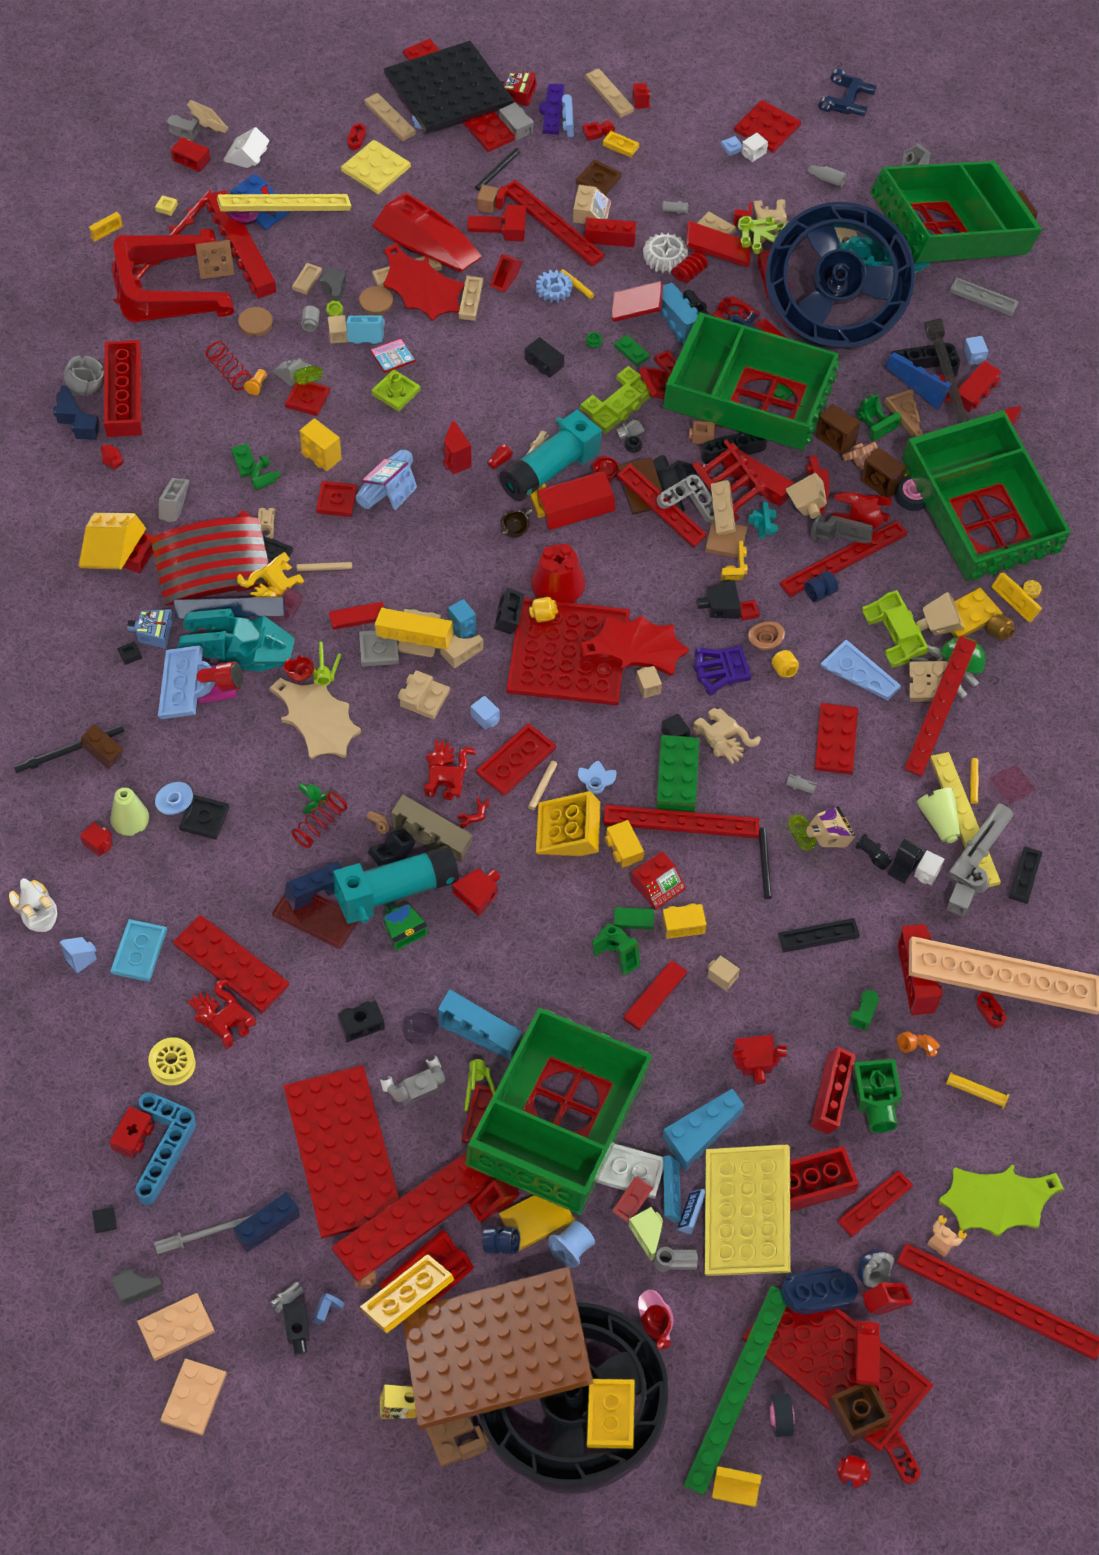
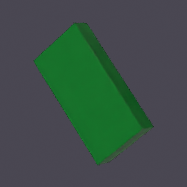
M615 907L614 926L626 929L653 930L654 909Z

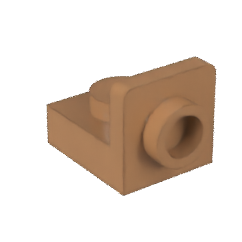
M479 1425L474 1426L477 1439H468L459 1447L462 1461L487 1451V1443L489 1442Z

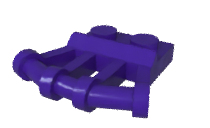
M742 646L721 650L697 648L695 650L696 661L694 670L698 673L697 680L707 689L706 692L709 696L715 694L717 690L726 685L732 686L733 683L751 680V674ZM705 656H706V657L718 658V659L703 661V658H704ZM722 666L720 670L704 671L707 668ZM725 677L713 685L709 681V679Z

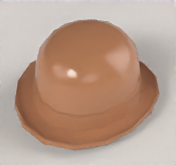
M773 621L762 622L749 630L748 639L759 650L769 651L782 642L785 631L779 623Z

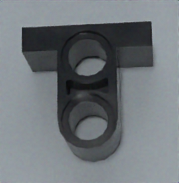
M904 839L897 850L894 863L889 869L888 875L905 884L924 854L922 848Z

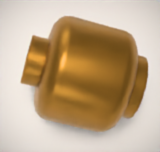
M1002 614L992 616L987 622L988 634L1000 641L1011 638L1015 633L1013 620Z

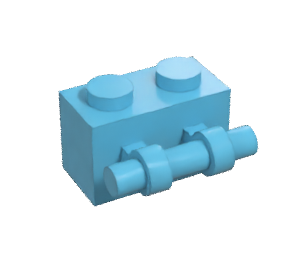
M348 316L346 322L348 342L355 344L362 342L377 344L382 342L384 336L383 326H385L383 316Z

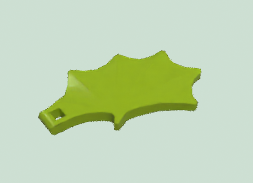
M1011 1165L1005 1172L999 1174H976L956 1167L952 1170L953 1182L951 1188L945 1195L940 1197L939 1203L950 1209L956 1216L959 1231H965L970 1228H982L998 1237L1007 1229L1015 1226H1027L1037 1229L1040 1224V1216L1044 1204L1053 1195L1064 1190L1057 1173L1041 1178H1025L1014 1173V1165ZM1051 1181L1054 1187L1049 1189L1047 1182Z

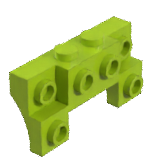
M629 366L616 375V380L623 386L604 402L591 395L580 404V409L592 419L595 425L602 429L604 434L608 433L622 420L625 421L633 411L639 410L641 405L652 397L646 384L641 380V375Z
M897 590L889 592L879 600L862 607L861 611L868 624L871 625L883 621L896 645L885 650L884 653L892 668L908 664L910 659L927 654L929 647L921 635V629L919 625L915 624L912 612L908 611Z

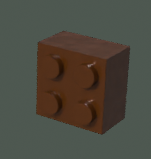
M832 403L819 415L816 438L842 455L856 444L860 422Z
M878 447L865 459L861 481L881 496L891 498L896 494L900 481L904 479L906 466Z
M858 1384L831 1396L829 1406L848 1444L888 1427L892 1419L874 1385Z

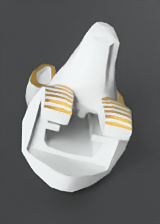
M22 879L20 881V898L14 891L9 894L13 909L21 915L23 923L30 930L37 932L49 931L52 929L57 918L55 902L49 897L48 891L43 884L36 880L29 882L27 879Z

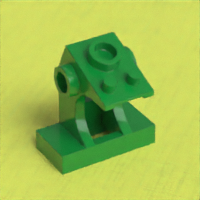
M871 394L869 396L870 399L864 398L859 403L860 407L856 412L857 418L870 428L868 438L871 441H876L900 427L902 416L898 412L891 416L883 414L882 405L878 402L879 394L876 396ZM876 417L880 422H875L872 418Z
M608 923L604 929L600 930L597 938L592 939L594 956L606 950L618 953L619 969L624 976L640 967L638 942L634 937L630 939L621 928Z

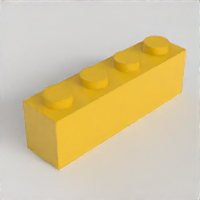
M381 608L374 624L377 637L425 645L437 649L447 650L454 634L453 623L450 620Z

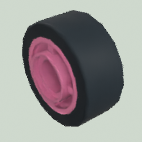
M907 476L900 481L895 497L902 508L909 511H919L925 508L926 505L911 476Z
M789 1393L771 1395L770 1419L775 1437L793 1436L794 1408Z

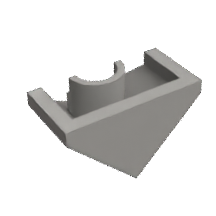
M917 143L915 146L904 151L901 166L929 164L931 152Z
M298 358L293 361H284L272 372L292 386L298 378L301 379L314 366Z

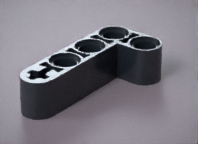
M951 343L913 347L891 352V355L895 352L910 360L917 368L921 366L926 369L940 366L943 375L947 378H955L958 375L961 363L957 350Z
M741 433L708 441L702 446L701 460L703 463L708 464L727 450L728 447L724 443L726 439L730 444L734 442L739 450L748 455L764 451L767 446V439Z

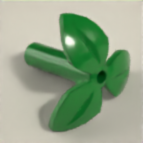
M304 783L298 786V789L311 800V803L303 808L302 813H311L313 808H318L320 801H326L328 792L321 795V790L317 786L308 784L307 787Z

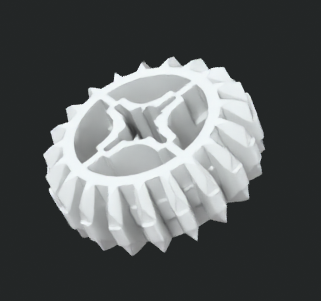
M661 232L660 235L655 234L654 237H650L643 248V258L646 265H649L650 269L655 268L656 272L661 270L662 273L668 271L670 274L671 270L688 256V248L685 241H682L681 237L676 238L675 234L670 235L669 232L667 235Z

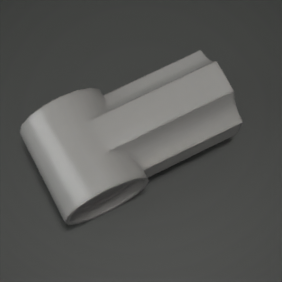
M662 1247L655 1256L654 1267L659 1272L696 1270L698 1262L697 1251L672 1250L669 1247ZM660 1257H666V1258H668V1259H669V1262H668V1263L662 1262V1261L660 1260Z

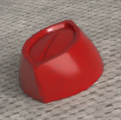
M601 456L593 463V472L597 473L604 470L610 484L618 474L617 465L619 464L611 457Z

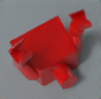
M773 1035L737 1038L734 1040L732 1059L735 1067L742 1071L743 1076L753 1075L755 1084L766 1083L765 1074L772 1073L773 1067L778 1065L781 1057H787V1045L776 1044L777 1047L774 1049Z

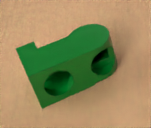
M866 990L862 993L859 1012L852 1011L849 1025L868 1031L879 1001V996L875 991Z

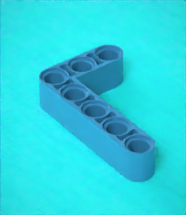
M145 1093L139 1099L141 1112L151 1115L154 1121L169 1127L135 1188L139 1202L143 1205H150L157 1199L196 1128V1120L192 1110L153 1093ZM148 1103L154 1104L152 1107H145ZM166 1111H172L170 1115H163ZM184 1119H191L188 1123H181ZM176 1136L181 1137L178 1141H172ZM165 1154L171 1155L168 1159H162ZM155 1172L161 1173L158 1177H152V1174ZM145 1190L151 1191L148 1195H141Z

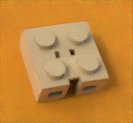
M948 661L910 662V681H913V683H910V702H932Z

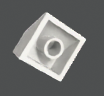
M255 127L235 139L223 160L245 168L252 165L256 166L261 160L260 156L267 150L266 146L269 140Z

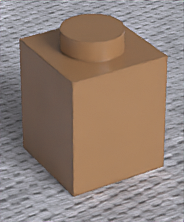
M482 185L477 197V210L493 213L496 207V196L499 188Z

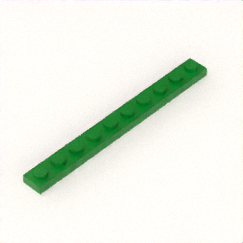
M771 1285L684 1483V1487L705 1496L787 1307L781 1297L779 1288Z

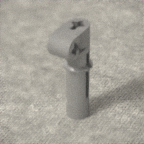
M1000 803L995 807L974 838L968 840L966 849L948 872L951 878L960 884H966L970 888L975 889L976 893H982L987 890L989 881L986 871L980 868L978 864L983 857L988 856V850L1014 816L1011 809Z

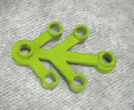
M750 216L740 218L738 227L739 230L743 231L742 247L747 248L751 246L752 242L749 233L752 231L754 233L753 253H761L763 251L761 237L774 243L778 235L774 236L769 232L777 231V233H780L786 224L783 222L775 224L774 217L772 216L753 220Z

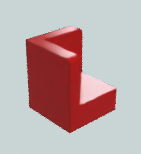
M752 202L749 204L748 211L735 209L734 226H738L740 218L744 216L751 217Z

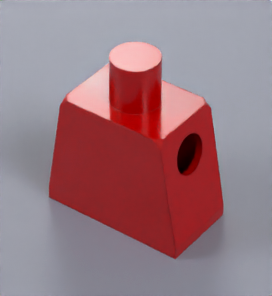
M476 869L453 883L452 892L479 917L497 896L498 886L496 882L501 877L494 869L487 875L480 869Z

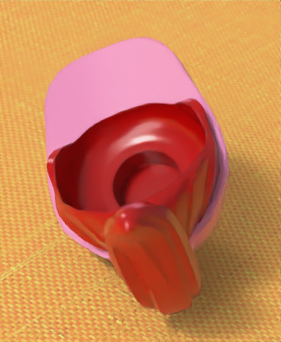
M646 1290L640 1295L638 1300L641 1322L645 1332L651 1338L657 1340L655 1345L658 1350L668 1349L671 1346L669 1333L674 1322L672 1310L656 1291Z

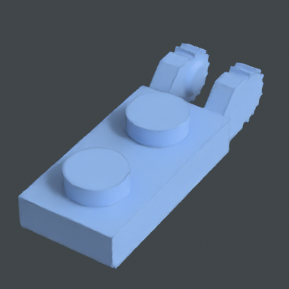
M566 94L562 96L563 119H566V121H563V130L567 131V137H573L572 97Z

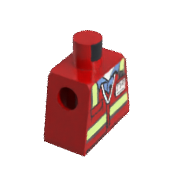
M534 72L510 73L507 81H500L514 99V103L525 106L530 105L537 86L536 74Z

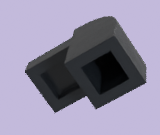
M404 828L390 832L385 843L371 846L368 854L378 866L390 864L405 859L416 841Z

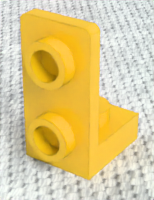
M743 541L738 543V568L735 566L722 568L721 581H741L744 575H747V564H744L747 548L743 546Z

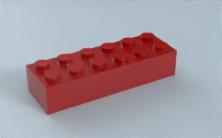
M140 340L105 342L104 427L107 437L142 435V350Z

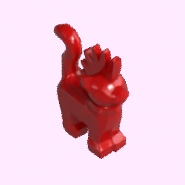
M436 739L434 752L426 755V760L429 762L427 766L429 768V783L424 785L423 792H425V796L434 797L438 786L441 785L447 787V790L443 792V799L452 800L454 796L460 798L463 788L462 781L468 766L466 755H476V751L472 747H464L458 755L459 766H446V764L454 763L453 758H455V754H451L454 751V747L449 749L450 742L444 746V740H441L439 745Z
M223 979L216 982L214 986V992L217 997L227 1003L218 1013L215 1011L220 1003H215V997L210 1001L209 993L206 994V999H204L201 993H199V999L193 995V1001L187 1000V1003L197 1011L194 1015V1020L197 1023H203L212 1033L220 1037L223 1046L227 1050L234 1045L229 1030L234 1027L238 1028L240 1037L244 1038L249 1034L248 1028L256 1026V1020L236 1002L229 992L222 990V987L228 984V981Z

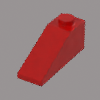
M857 1321L854 1340L856 1384L879 1386V1323Z

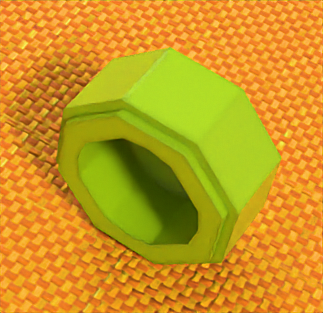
M331 301L327 304L326 312L330 317L342 316L343 306L339 301Z

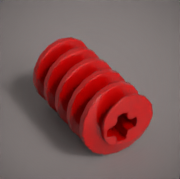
M694 250V252L673 268V276L678 281L688 284L695 276H698L699 273L708 267L705 253Z

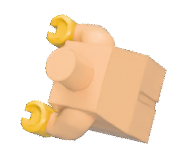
M940 1215L933 1225L934 1235L930 1238L927 1245L945 1257L953 1246H959L965 1240L967 1233H963V1230H960L958 1235H956L950 1228L944 1226L947 1218H943V1215Z

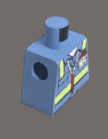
M169 609L141 611L139 621L128 620L127 630L136 632L138 642L167 649L173 622L172 612Z

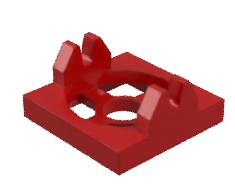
M725 296L724 301H720L718 310L712 316L724 319V312L729 316L727 320L729 321L732 314H738L742 318V314L747 311L748 315H744L743 319H747L750 313L754 312L757 314V317L754 319L755 321L759 317L760 312L735 296L731 298ZM739 306L740 309L738 311H731L728 307Z

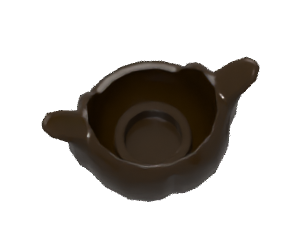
M528 508L525 511L512 510L505 513L500 521L501 533L510 538H519L525 534L529 528V516L532 513V509Z

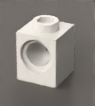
M756 133L743 141L741 153L745 158L753 162L767 153L768 141Z
M927 850L916 869L914 877L921 883H928L932 886L943 866L944 858Z

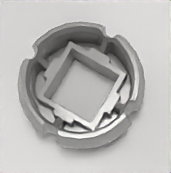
M75 356L66 365L64 380L66 386L72 392V396H93L102 387L104 382L103 366L96 359L85 356L83 359L81 356Z

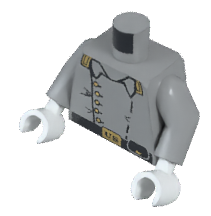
M435 1055V1058L431 1061L427 1059L428 1070L403 1080L397 1087L394 1085L391 1076L387 1077L388 1080L380 1079L382 1090L388 1092L397 1102H402L404 1107L439 1092L438 1085L444 1083L445 1076L438 1057Z

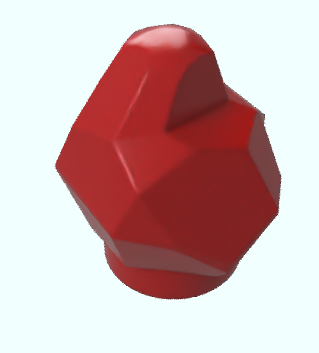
M105 444L101 446L102 464L115 470L124 463L121 453L117 448Z

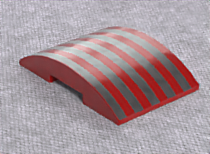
M232 517L201 521L180 526L151 537L164 606L174 605L175 599H201L200 597L236 590L238 593L253 590L255 587H259V584L269 587L263 578L257 579L254 585L248 588L241 587L237 582L239 574L242 575L244 580H248L251 573L269 564L259 518Z

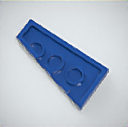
M895 352L890 355L885 366L936 409L942 406L952 385L948 381L944 383L935 374L930 375L926 373V369L921 366L915 367L913 362Z

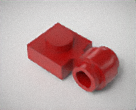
M606 120L601 125H599L598 121L582 125V130L587 141L601 138L603 134L607 136L610 131L615 132V127L611 121Z

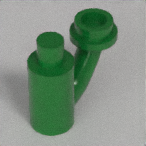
M266 455L259 457L260 461L252 472L251 483L256 491L275 483V479L281 477L279 471L273 473L269 471L259 476L263 467L266 469L270 465Z

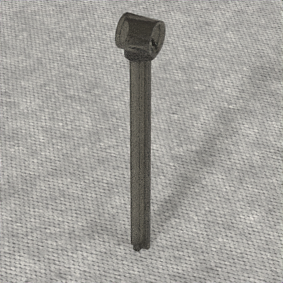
M942 318L924 322L926 335L934 343L944 380L952 384L948 393L957 423L966 422L968 419L943 340L945 330Z

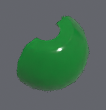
M958 637L947 641L939 651L946 658L945 661H949ZM978 642L966 672L982 673L985 669V652Z

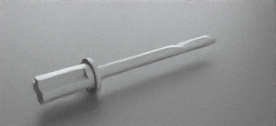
M250 1216L183 1237L178 1232L175 1236L156 1241L154 1245L157 1255L180 1247L184 1249L183 1243L233 1228Z

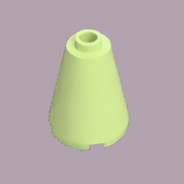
M121 788L116 791L110 822L117 833L132 836L146 828L149 823V812L131 789Z
M943 788L933 791L934 794L929 797L928 794L921 797L917 801L918 807L942 842H947V844L956 842L958 840L957 837L960 836V827L953 789Z

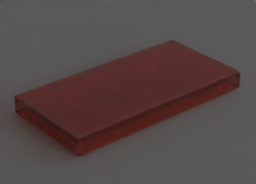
M317 894L312 898L311 904L296 910L292 909L283 895L272 912L273 917L340 950L359 922L347 924L340 906Z

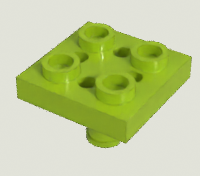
M392 370L371 390V394L399 412L421 391L420 385L396 370Z

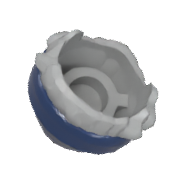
M874 1249L863 1254L857 1265L859 1280L869 1288H873L881 1282H890V1272L894 1264V1257L880 1249Z

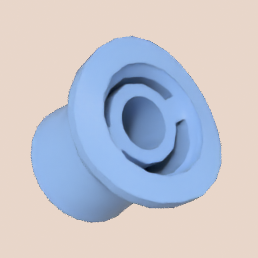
M572 1221L560 1235H551L548 1243L550 1251L556 1260L566 1267L576 1268L580 1264L579 1257L595 1244V1240L583 1224L578 1221Z

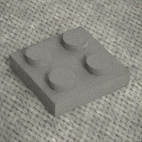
M376 631L359 632L362 667L399 664L397 640L377 637Z

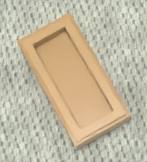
M306 263L292 285V290L308 295L321 275L322 268Z

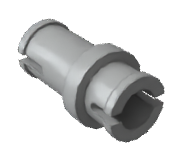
M663 201L662 210L663 212H677V214L688 213V203H682V201Z
M789 774L786 786L793 787V790L799 789L812 795L817 783L802 779L800 775L794 776Z
M294 1282L283 1293L279 1292L276 1298L270 1302L272 1308L276 1306L275 1311L277 1313L283 1309L282 1304L291 1303L304 1293L302 1287L298 1288L299 1284L297 1282Z

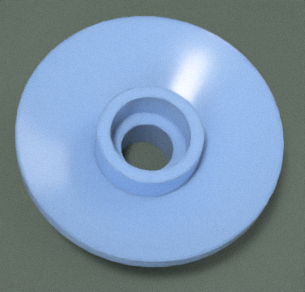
M182 782L167 784L156 795L155 804L157 809L167 815H174L184 811L193 800L192 789L189 785Z

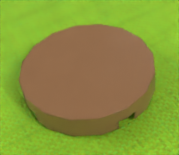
M372 286L366 288L359 297L360 307L369 315H383L384 312L391 310L393 295L384 287Z
M252 307L240 314L238 322L242 333L251 337L252 335L259 337L271 330L273 320L272 315L266 309Z

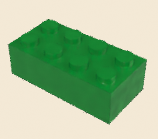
M661 735L656 809L695 813L699 738Z

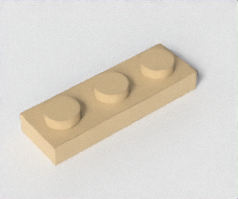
M466 276L459 319L476 321L483 278Z
M725 480L711 484L716 533L720 536L736 532L730 482Z

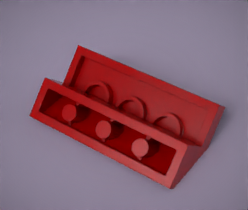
M604 470L537 490L539 506L545 512L546 524L549 530L616 511L614 494Z
M441 1230L381 1282L378 1287L382 1290L428 1254L452 1274L454 1281L424 1304L427 1305L438 1301L472 1271L474 1266L465 1252L456 1248L448 1234Z

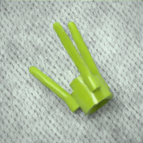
M319 642L320 667L316 670L314 666L313 677L314 683L326 686L331 681H334V675L341 654L337 655L330 672L329 668L324 666L322 642Z
M480 1059L469 1062L465 1112L468 1111L471 1090L475 1089L476 1081H480L486 1076L492 1094L494 1095L496 1091L490 1075V1068L485 1067V1062Z

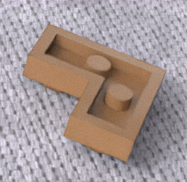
M469 1417L425 1428L441 1468L462 1459L454 1438L474 1431Z

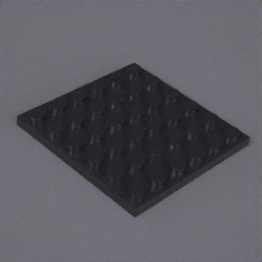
M471 41L384 68V74L425 133L504 108L514 103V99Z

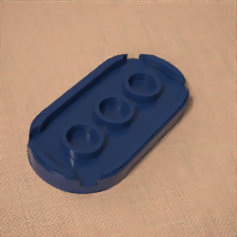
M827 1267L789 1275L782 1283L780 1293L783 1301L790 1309L807 1315L850 1306L856 1299L858 1286L849 1273L846 1272L845 1274L841 1271L842 1269L837 1267Z

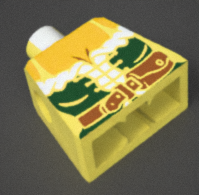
M384 1385L380 1396V1419L416 1418L413 1387Z

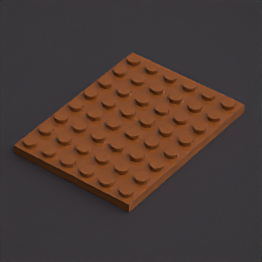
M569 1267L423 1305L403 1320L417 1421L420 1430L594 1384Z

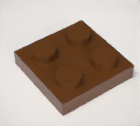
M594 159L576 179V184L596 187L606 195L620 180L622 173Z

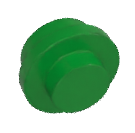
M597 332L589 333L585 339L586 345L590 348L600 347L603 341L601 335Z

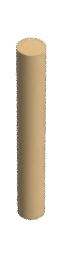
M352 562L297 564V572L352 569Z
M551 761L528 805L529 809L535 810L558 765L557 762Z

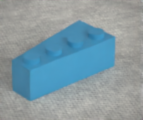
M673 283L663 285L660 314L662 318L667 320L669 329L674 331L677 341L681 342L684 346L698 316V310L695 307L691 308L689 300L687 298L683 299L679 289Z
M450 989L438 1008L440 1027L507 1059H512L522 1041V1032L516 1026L509 1025Z
M731 1089L663 1129L662 1139L677 1161L680 1162L684 1171L742 1115L744 1104L735 1091Z

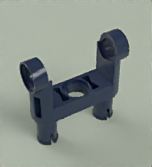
M841 69L833 70L830 77L831 81L836 83V85L849 89L844 100L831 96L822 97L818 104L819 109L825 112L833 110L847 115L853 113L865 117L867 106L855 104L854 101L860 91L874 95L877 85L863 82L861 78L846 75ZM834 75H839L842 79H837ZM823 102L829 103L830 106L824 105Z

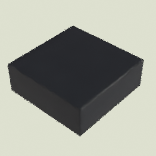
M135 641L117 648L124 665L142 659Z
M114 1207L92 1211L95 1233L117 1229Z

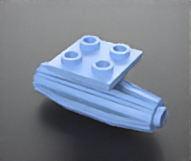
M401 449L388 458L408 462V465L385 486L370 483L363 484L356 495V501L361 507L369 509L387 495L392 508L396 510L415 491L417 485L410 467L413 463V456L408 450Z

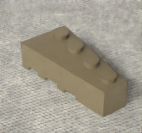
M403 794L391 812L393 831L405 828L416 842L431 849L448 845L455 859L462 862L472 845V834L467 830L461 829Z

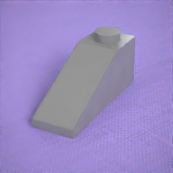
M171 478L159 498V519L166 522L178 520L185 501L189 480Z

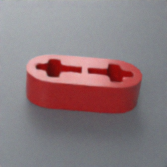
M356 123L352 126L347 138V146L350 150H359L362 147L366 137V126L364 124Z
M988 992L979 994L976 1000V1007L987 1023L993 1028L1004 1026L1006 1013L995 997ZM982 1000H989L990 1002L988 1005L986 1003L982 1004ZM994 1015L1001 1017L1000 1022L997 1019L993 1020Z

